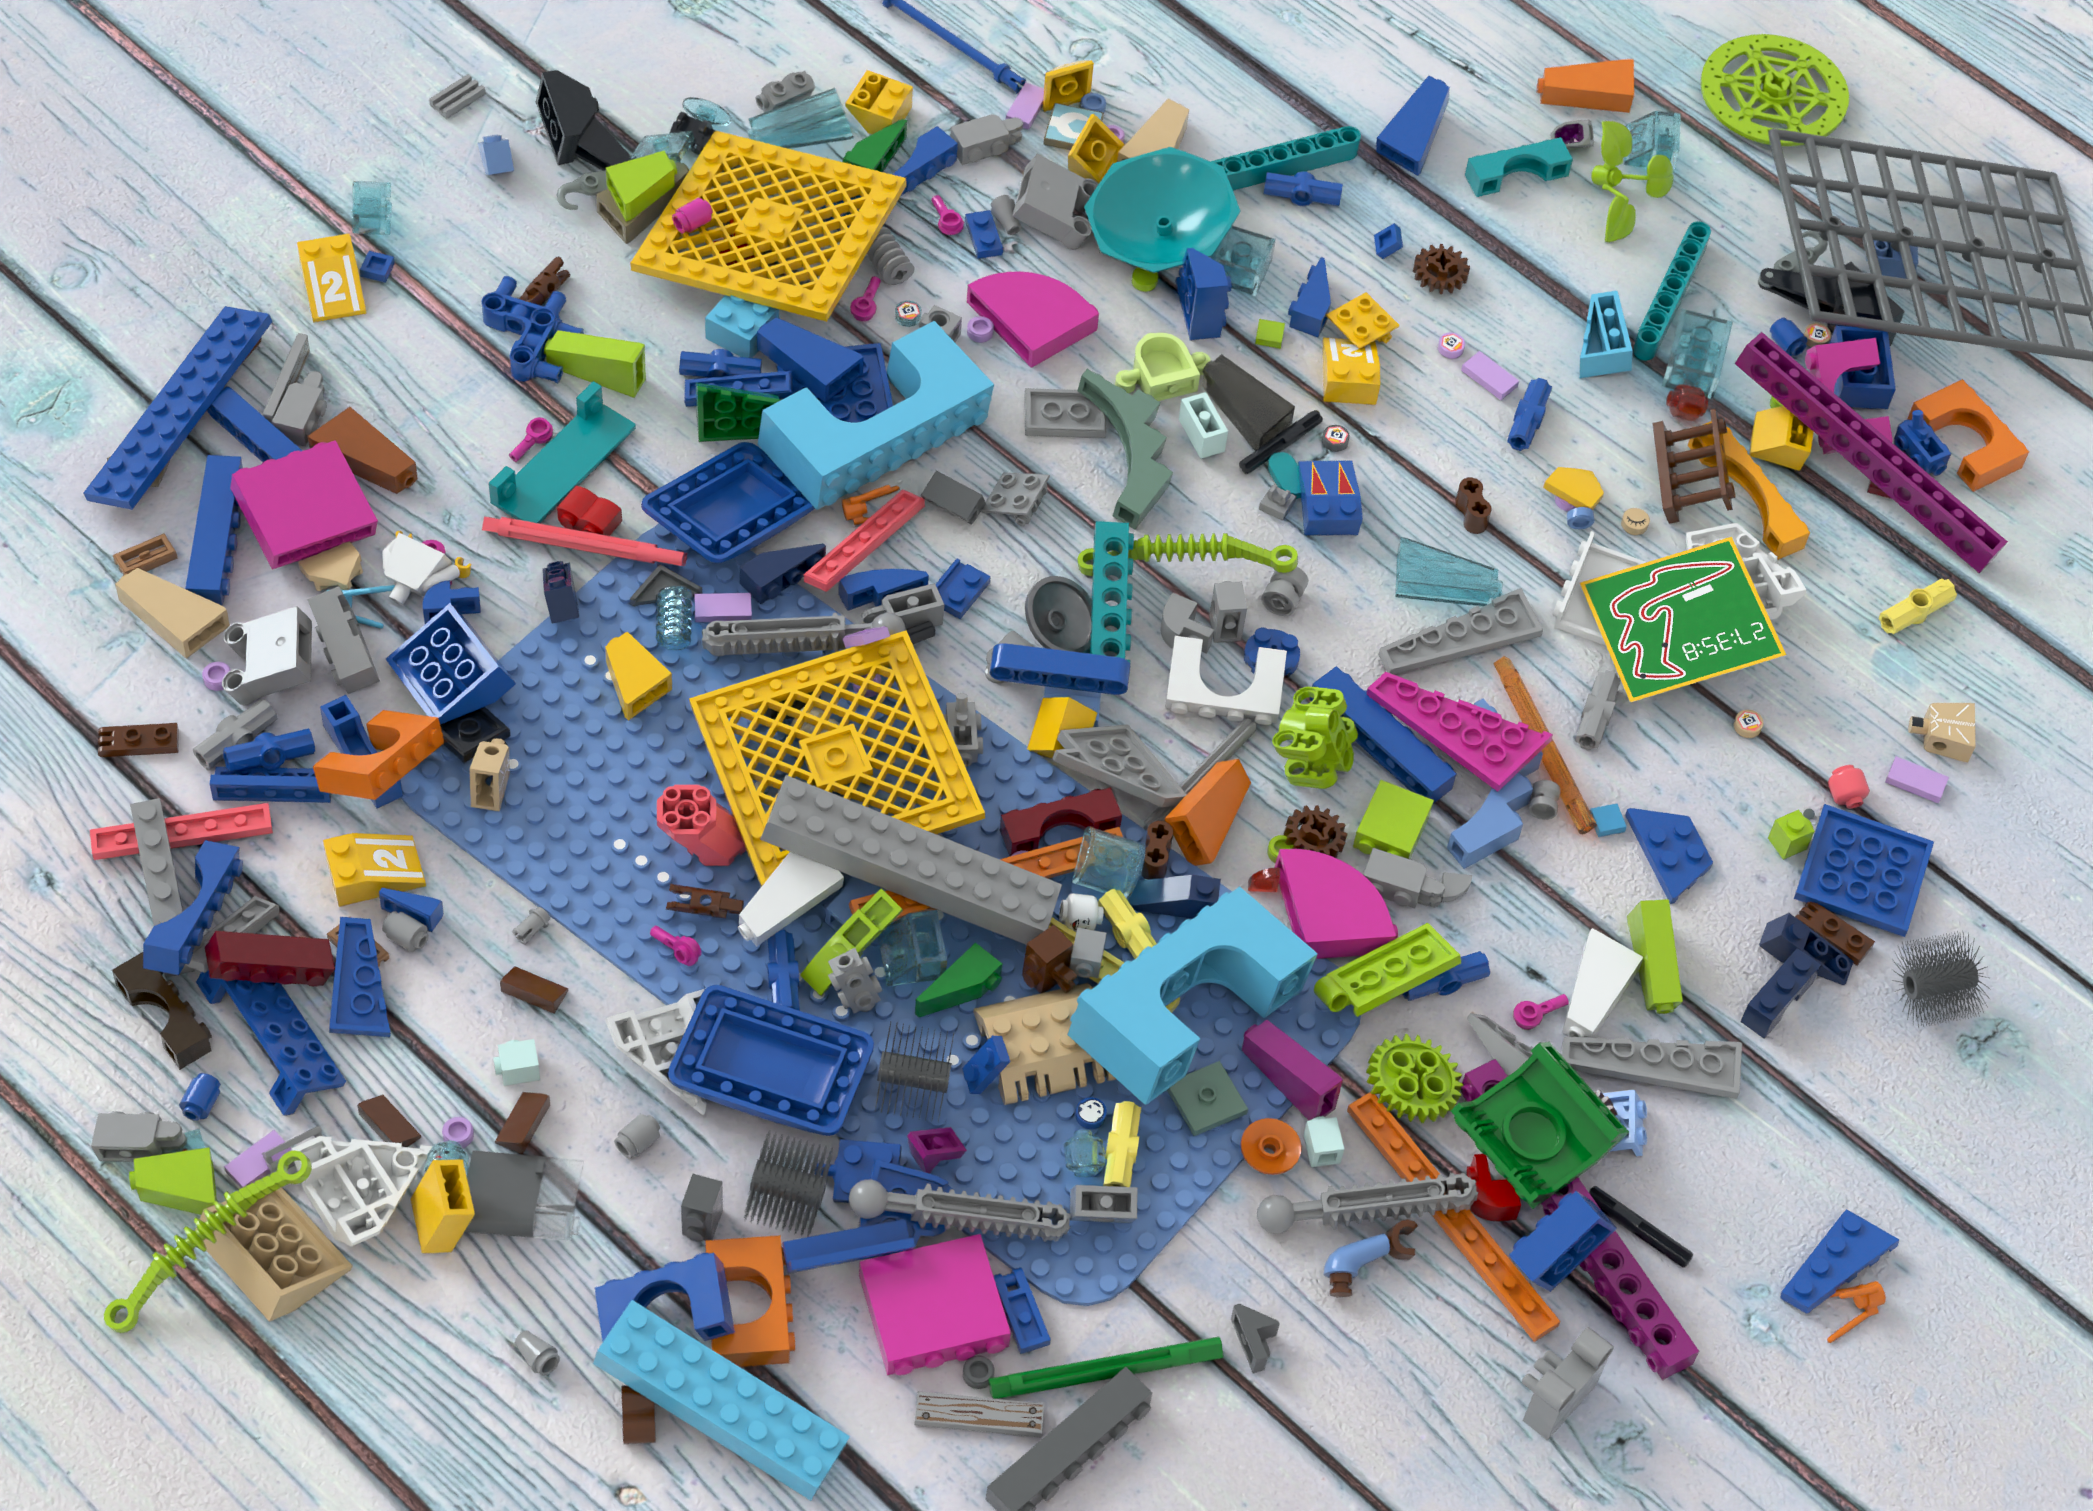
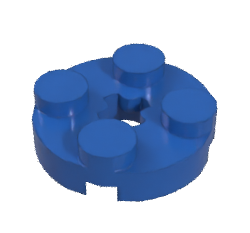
M1262 627L1258 628L1255 634L1246 642L1244 661L1251 667L1253 674L1255 673L1259 647L1287 651L1284 676L1289 673L1291 675L1296 671L1300 659L1298 639L1294 635Z

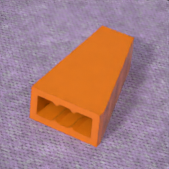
M1634 59L1545 68L1543 78H1538L1536 92L1541 93L1540 104L1630 113L1634 98Z
M1239 759L1217 762L1164 818L1173 828V836L1186 860L1194 866L1211 864L1215 860L1251 784Z

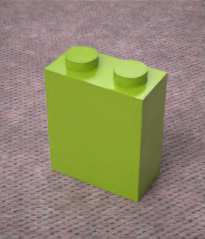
M1380 780L1356 831L1353 847L1368 855H1371L1372 849L1375 848L1411 859L1430 817L1434 800Z

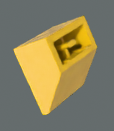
M866 70L846 101L845 107L868 133L874 134L907 117L912 109L913 86Z
M1784 406L1758 411L1755 414L1749 456L1800 471L1811 453L1814 431Z

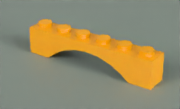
M1727 427V433L1723 434L1728 476L1739 483L1750 494L1757 505L1763 524L1762 541L1777 556V560L1804 549L1810 534L1807 525L1799 519L1792 506L1783 499L1776 486L1768 480L1761 467L1752 460L1746 448L1740 445L1730 428ZM1709 434L1689 439L1688 447L1692 450L1714 445V435ZM1716 455L1699 459L1703 465L1709 467L1717 466Z

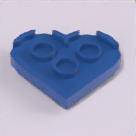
M877 1159L874 1161L870 1179L880 1182L886 1189V1192L915 1195L918 1189L924 1190L927 1184L931 1185L932 1191H937L938 1187H942L943 1192L949 1193L950 1189H952L946 1180L936 1175ZM884 1211L881 1215L870 1219L860 1217L859 1227L906 1219L909 1238H914L915 1246L920 1237L938 1236L947 1230L945 1225L938 1224L937 1228H934L932 1223H926L924 1228H920L918 1221H911V1214Z

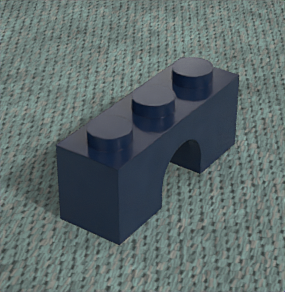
M1797 948L1748 1003L1740 1022L1765 1039L1781 1021L1784 1012L1793 1000L1798 1001L1814 983L1821 964Z

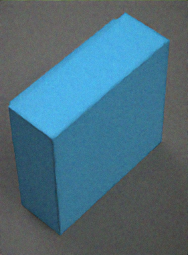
M1618 804L1590 809L1589 816L1598 837L1626 831L1627 826Z

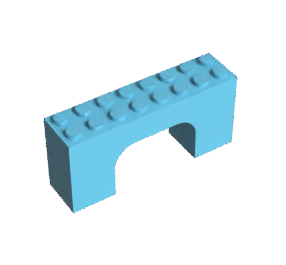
M935 321L892 342L887 377L906 399L872 418L857 423L839 420L819 402L807 387L762 411L758 445L816 510L826 505H832L838 498L856 492L864 484L878 480L881 475L890 470H897L903 463L919 458L927 450L941 446L951 437L960 436L966 429L974 425H980L987 419L994 384Z
M1238 887L1231 893L1225 892L1218 899L1217 903L1211 907L1209 905L1205 906L1194 919L1185 920L1178 930L1172 934L1166 933L1159 940L1158 944L1152 948L1150 946L1146 947L1132 962L1130 960L1126 961L1112 976L1108 974L1103 977L1096 987L1091 990L1089 988L1084 990L1077 999L1078 1006L1070 1018L1072 1023L1067 1035L1141 1102L1147 1105L1186 1076L1200 1038L1166 1008L1167 1005L1198 984L1217 983L1232 990L1259 1015L1266 1018L1303 990L1318 953L1246 891Z

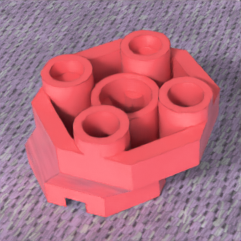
M674 785L667 787L663 791V795L657 799V826L674 841L686 847L691 855L694 853L699 857V861L704 866H729L734 861V857L739 853L741 856L746 851L733 814L716 803V799L706 787L700 785Z

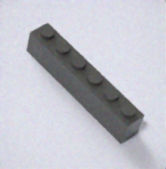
M1125 1367L988 1485L986 1492L987 1502L996 1511H1035V1506L1043 1499L1045 1501L1050 1500L1058 1492L1059 1485L1066 1479L1069 1481L1073 1480L1081 1472L1082 1465L1086 1461L1097 1459L1106 1448L1105 1445L1110 1440L1114 1439L1116 1441L1120 1439L1134 1419L1139 1421L1148 1414L1151 1409L1152 1392Z

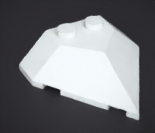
M705 989L688 993L677 1003L635 1015L634 1010L607 1017L605 1021L617 1049L699 1113L705 1114L707 1104L705 1098L672 1085L668 1077L670 1064Z
M319 1136L293 1147L291 1151H300L309 1158L312 1170L310 1176L302 1182L304 1192L334 1239L352 1247L381 1233L432 1151L433 1146L420 1145V1148L401 1147L402 1143L351 1139V1142L331 1141L332 1137ZM297 1160L294 1162L297 1171H299L301 1168V1161Z

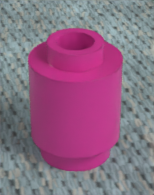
M696 198L678 208L676 213L672 215V220L680 233H690L710 222L713 210L706 200L703 201L701 198Z

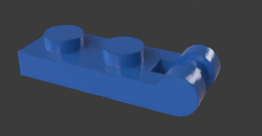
M1021 1267L1013 1269L1010 1274L1004 1276L1001 1274L993 1275L1006 1319L1020 1354L1049 1346L1051 1339L1023 1269ZM1014 1285L1018 1288L1012 1291H1008L1007 1289L1008 1287Z

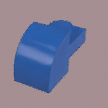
M450 580L435 584L426 592L423 598L424 623L426 624L449 603L460 614L481 613L479 587L451 589Z

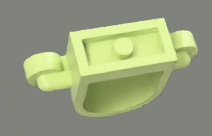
M1148 333L1136 346L1133 370L1118 372L1115 378V386L1123 388L1127 393H1131L1135 390L1136 384H1139L1142 392L1153 396L1157 401L1197 392L1200 375L1206 374L1209 371L1211 359L1203 352H1195L1190 355L1186 345L1174 335L1168 333Z

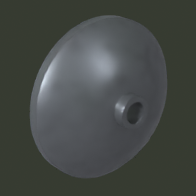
M1049 576L1034 584L1026 597L1025 616L1029 629L1035 639L1047 649L1083 653L1090 648L1092 599L1088 593L1076 582L1061 576Z

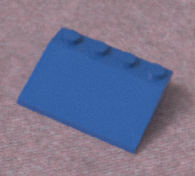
M450 603L386 658L389 665L427 716L438 717L440 724L495 703L516 685L515 681L471 624Z

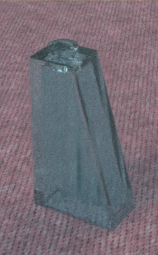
M836 88L749 118L751 129L747 130L749 138L752 140L788 149L854 138Z
M1400 538L1396 562L1395 597L1486 606L1493 599L1501 596L1503 582L1498 580V569L1408 538Z

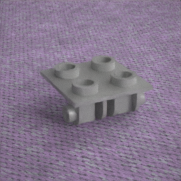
M1003 472L981 512L1014 514L1015 522L1019 526L1029 524L1033 513L1036 512L1041 503L1042 497L1048 491L1047 481L1050 475Z

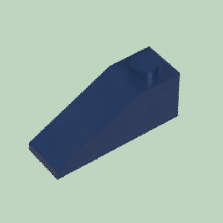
M1184 875L1131 881L1128 902L1137 911L1194 919L1205 906L1209 905L1211 907L1217 903L1221 879L1198 875Z

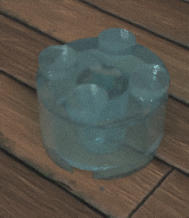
M353 181V233L390 235L391 222L390 219L386 218H392V202H390V199H387L391 198V182Z

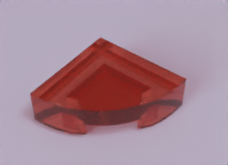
M1268 868L1253 874L1248 880V891L1277 892L1280 868Z

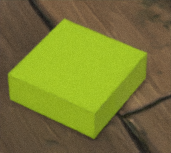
M1259 319L1255 344L1281 349L1285 323Z

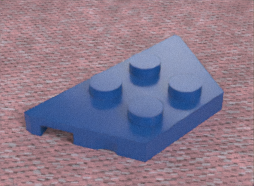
M1635 808L1626 810L1625 817L1667 899H1669V903H1675L1686 889L1689 890L1699 877L1711 869L1713 864L1690 816Z

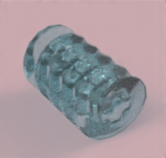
M682 586L667 587L661 590L657 596V631L655 637L657 642L666 649L682 650L691 644L693 595L688 588Z

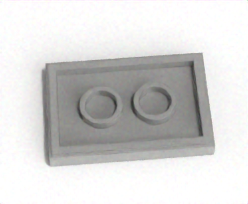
M1025 388V436L1106 438V415L1077 390Z

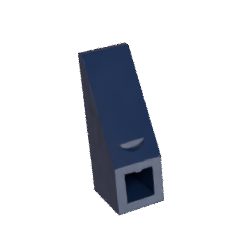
M822 543L760 553L740 566V584L760 604L769 599H774L790 585L800 582L804 574L826 556V545Z
M556 561L548 564L547 568L542 569L544 595L551 623L579 618V608L570 562Z
M1791 913L1768 922L1759 943L1761 948L1782 963L1797 948L1821 964L1817 976L1841 985L1847 983L1854 962Z

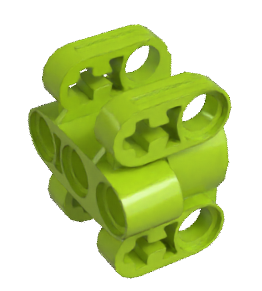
M1303 687L1294 694V703L1283 715L1279 731L1274 735L1272 742L1276 752L1283 758H1288L1284 771L1290 784L1326 789L1336 783L1338 778L1336 771L1348 772L1351 770L1354 761V752L1351 744L1357 739L1358 732L1351 719L1341 717L1347 709V704L1341 691L1319 687ZM1305 698H1314L1313 701L1308 704H1301L1302 700H1304ZM1286 740H1293L1289 746H1280ZM1297 768H1305L1304 771L1298 775L1291 774L1293 770Z

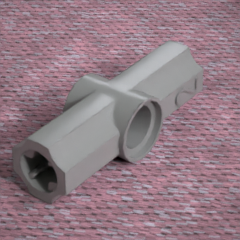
M1609 670L1598 672L1595 678L1592 692L1588 694L1581 715L1583 719L1575 740L1580 744L1581 748L1591 750L1598 748L1601 743L1605 726L1609 724L1616 703L1614 699L1621 681L1615 672Z
M260 699L237 717L230 715L224 718L217 726L214 734L193 748V753L205 769H211L224 759V748L254 741L258 733L278 719L277 714L265 699Z

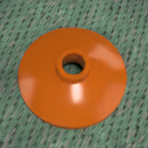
M1265 1118L1253 1122L1246 1128L1241 1139V1151L1244 1159L1252 1168L1264 1174L1277 1175L1289 1171L1296 1165L1301 1154V1141L1296 1131L1287 1123L1278 1119ZM1270 1148L1274 1151V1154L1267 1153L1264 1149Z

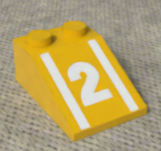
M350 233L297 242L299 261L313 322L366 314Z
M1323 337V402L1376 405L1381 385L1380 362L1376 342L1373 341L1359 349L1350 339Z
M350 833L323 840L326 861L339 907L379 898L381 888L404 892L426 886L413 835Z

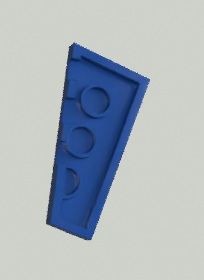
M340 917L329 1033L390 1037L391 1035L371 919Z
M1846 1209L1781 1291L1780 1299L1808 1314L1835 1294L1836 1289L1845 1282H1851L1860 1271L1867 1266L1871 1267L1888 1250L1891 1252L1898 1247L1899 1239Z

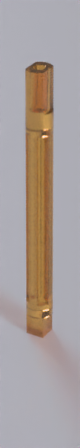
M1501 657L1493 664L1522 723L1529 725L1528 729L1543 733V731L1549 733L1519 672L1515 669L1509 658ZM1552 738V741L1542 749L1543 756L1541 760L1552 781L1560 786V797L1579 834H1586L1594 829L1597 823Z

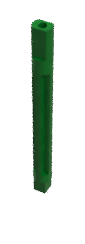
M1218 1336L988 1379L990 1394L993 1399L1106 1380L1116 1376L1125 1367L1133 1374L1222 1359V1341Z

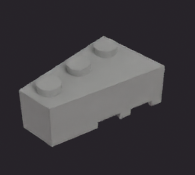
M340 586L307 599L318 624L315 627L320 641L326 644V648H323L329 664L333 663L335 669L331 670L337 686L343 684L347 693L350 694L379 682L378 674L356 616Z

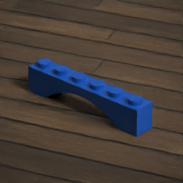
M936 126L918 137L912 156L904 166L892 174L906 178V187L901 196L914 190L919 184L933 178L938 172L952 166L957 161L958 143L940 127ZM858 195L855 197H851L850 199L854 200L861 197L860 195ZM843 200L833 203V205L835 206L844 202ZM850 212L843 213V214H840V216L843 217V216H846V215H850L851 213H850ZM830 217V218H827V219H824V220L830 221V220H833L834 218H833V217Z
M204 841L195 856V881L200 888L199 895L181 914L152 928L143 943V968L179 975L185 964H190L194 948L200 946L205 929L211 927L215 912L220 911L222 908L224 896L230 894L235 877H240L243 860L239 859L240 847Z

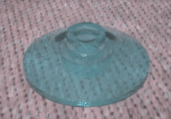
M689 97L683 100L682 106L684 110L695 119L702 122L706 120L713 126H726L731 122V115L724 108L711 101L696 97Z

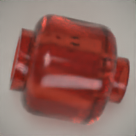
M1679 384L1673 391L1671 390L1668 393L1666 405L1669 406L1673 417L1695 421L1705 414L1708 406V397L1705 396L1704 391L1699 387Z

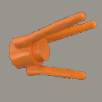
M885 485L858 496L842 499V508L846 521L853 520L854 525L863 524L869 519L868 517H863V514H867L866 502L898 491L899 486L890 487V485Z
M1874 1281L1865 1285L1861 1284L1855 1287L1836 1290V1293L1831 1297L1839 1296L1841 1299L1853 1297L1855 1305L1859 1309H1865V1311L1829 1336L1827 1341L1829 1343L1835 1341L1869 1316L1878 1314L1877 1306L1883 1305L1886 1301L1884 1289L1879 1282Z

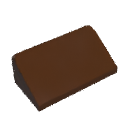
M516 966L500 981L501 992L555 1014L568 992V988Z
M522 1092L497 1136L495 1144L523 1154L550 1107V1096L542 1093Z
M384 1095L362 1101L357 1105L359 1115L384 1142L402 1143L401 1147H409L421 1138L419 1132Z

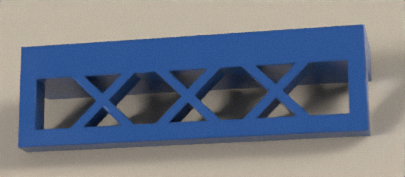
M215 767V775L210 776V789L212 799L215 801L331 803L332 793L319 791L314 769L276 768L269 770L263 767H255L229 774L226 767Z
M906 1219L784 1241L782 1246L787 1273L790 1274L912 1250L915 1248L914 1238H909Z

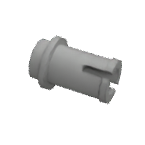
M532 908L529 911L530 915L512 930L515 936L519 934L516 938L521 943L526 944L542 927L546 928L548 926L550 916L543 908Z

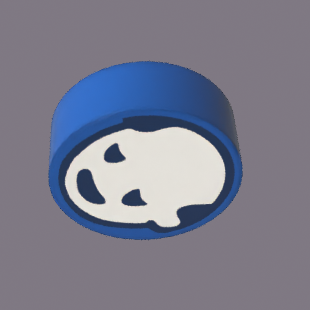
M1093 1097L1081 1100L1076 1108L1077 1122L1086 1129L1099 1128L1106 1119L1107 1110L1105 1104Z

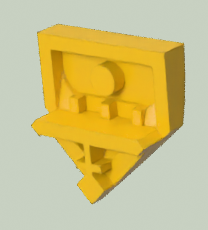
M1558 467L1547 478L1543 486L1545 490L1575 507H1587L1592 510L1604 495L1594 473L1584 469Z

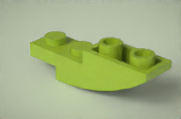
M881 888L830 938L802 971L800 976L822 996L833 985L828 976L833 973L828 961L854 948L859 957L863 955L862 952L895 920L903 909Z

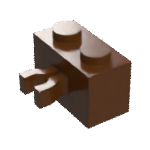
M1055 925L1049 927L1026 945L1022 976L1026 984L1031 988H1035L1040 994L1045 993L1056 984L1067 993L1075 987L1073 980L1077 978V974L1070 969L1074 944Z

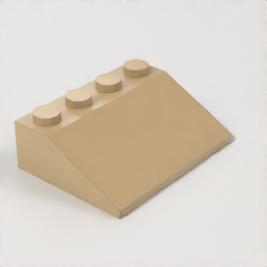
M282 1187L261 1199H257L258 1201L246 1210L248 1215L245 1218L235 1213L233 1216L237 1223L236 1226L224 1222L227 1233L223 1235L215 1230L213 1232L217 1240L215 1244L207 1239L203 1240L207 1248L206 1251L269 1322L295 1311L352 1269L351 1263ZM224 1201V1202H221V1204L226 1205L227 1202ZM215 1205L206 1208L214 1214L217 1212ZM203 1210L200 1220L206 1222L207 1219Z

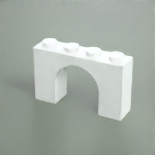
M1175 636L1165 708L1171 709L1172 712L1178 714H1185L1188 711L1197 712L1200 716L1208 718L1215 717L1216 715L1227 716V719L1231 721H1243L1246 718H1250L1260 725L1277 723L1287 651L1259 647L1253 683L1243 693L1227 697L1210 691L1200 677L1199 666L1203 639Z

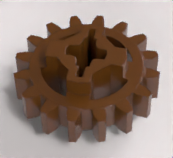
M1440 244L1439 248L1430 245L1429 251L1422 248L1420 255L1417 254L1415 257L1413 273L1416 274L1414 279L1417 281L1421 280V287L1428 285L1430 287L1429 292L1438 289L1439 294H1443L1444 290H1448L1452 294L1454 287L1461 290L1462 285L1467 283L1470 266L1467 265L1468 258H1461L1462 251L1453 252V246L1444 249L1443 244Z
M1306 805L1302 812L1296 809L1293 816L1288 817L1283 833L1284 836H1287L1285 844L1293 845L1292 849L1310 850L1337 858L1338 853H1342L1345 846L1347 833L1344 832L1346 825L1345 823H1337L1340 816L1334 815L1331 817L1329 815L1330 809L1327 808L1324 812H1321L1319 805H1315L1314 810H1310Z

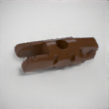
M559 256L554 258L526 287L525 292L519 299L542 306L550 298L552 292L556 291L571 276L568 270L558 272L564 265L562 258Z
M670 884V892L678 895H690L691 901L690 904L672 901L667 902L666 910L726 919L727 913L740 914L744 908V901L731 899L729 892ZM704 899L711 900L708 906H703L701 902Z

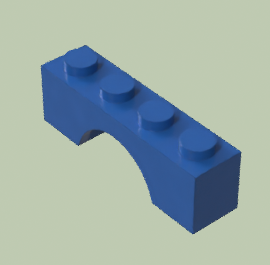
M347 695L320 706L323 727L340 753L358 756L378 753L363 727L359 713ZM401 779L376 800L371 799L376 809L403 797Z

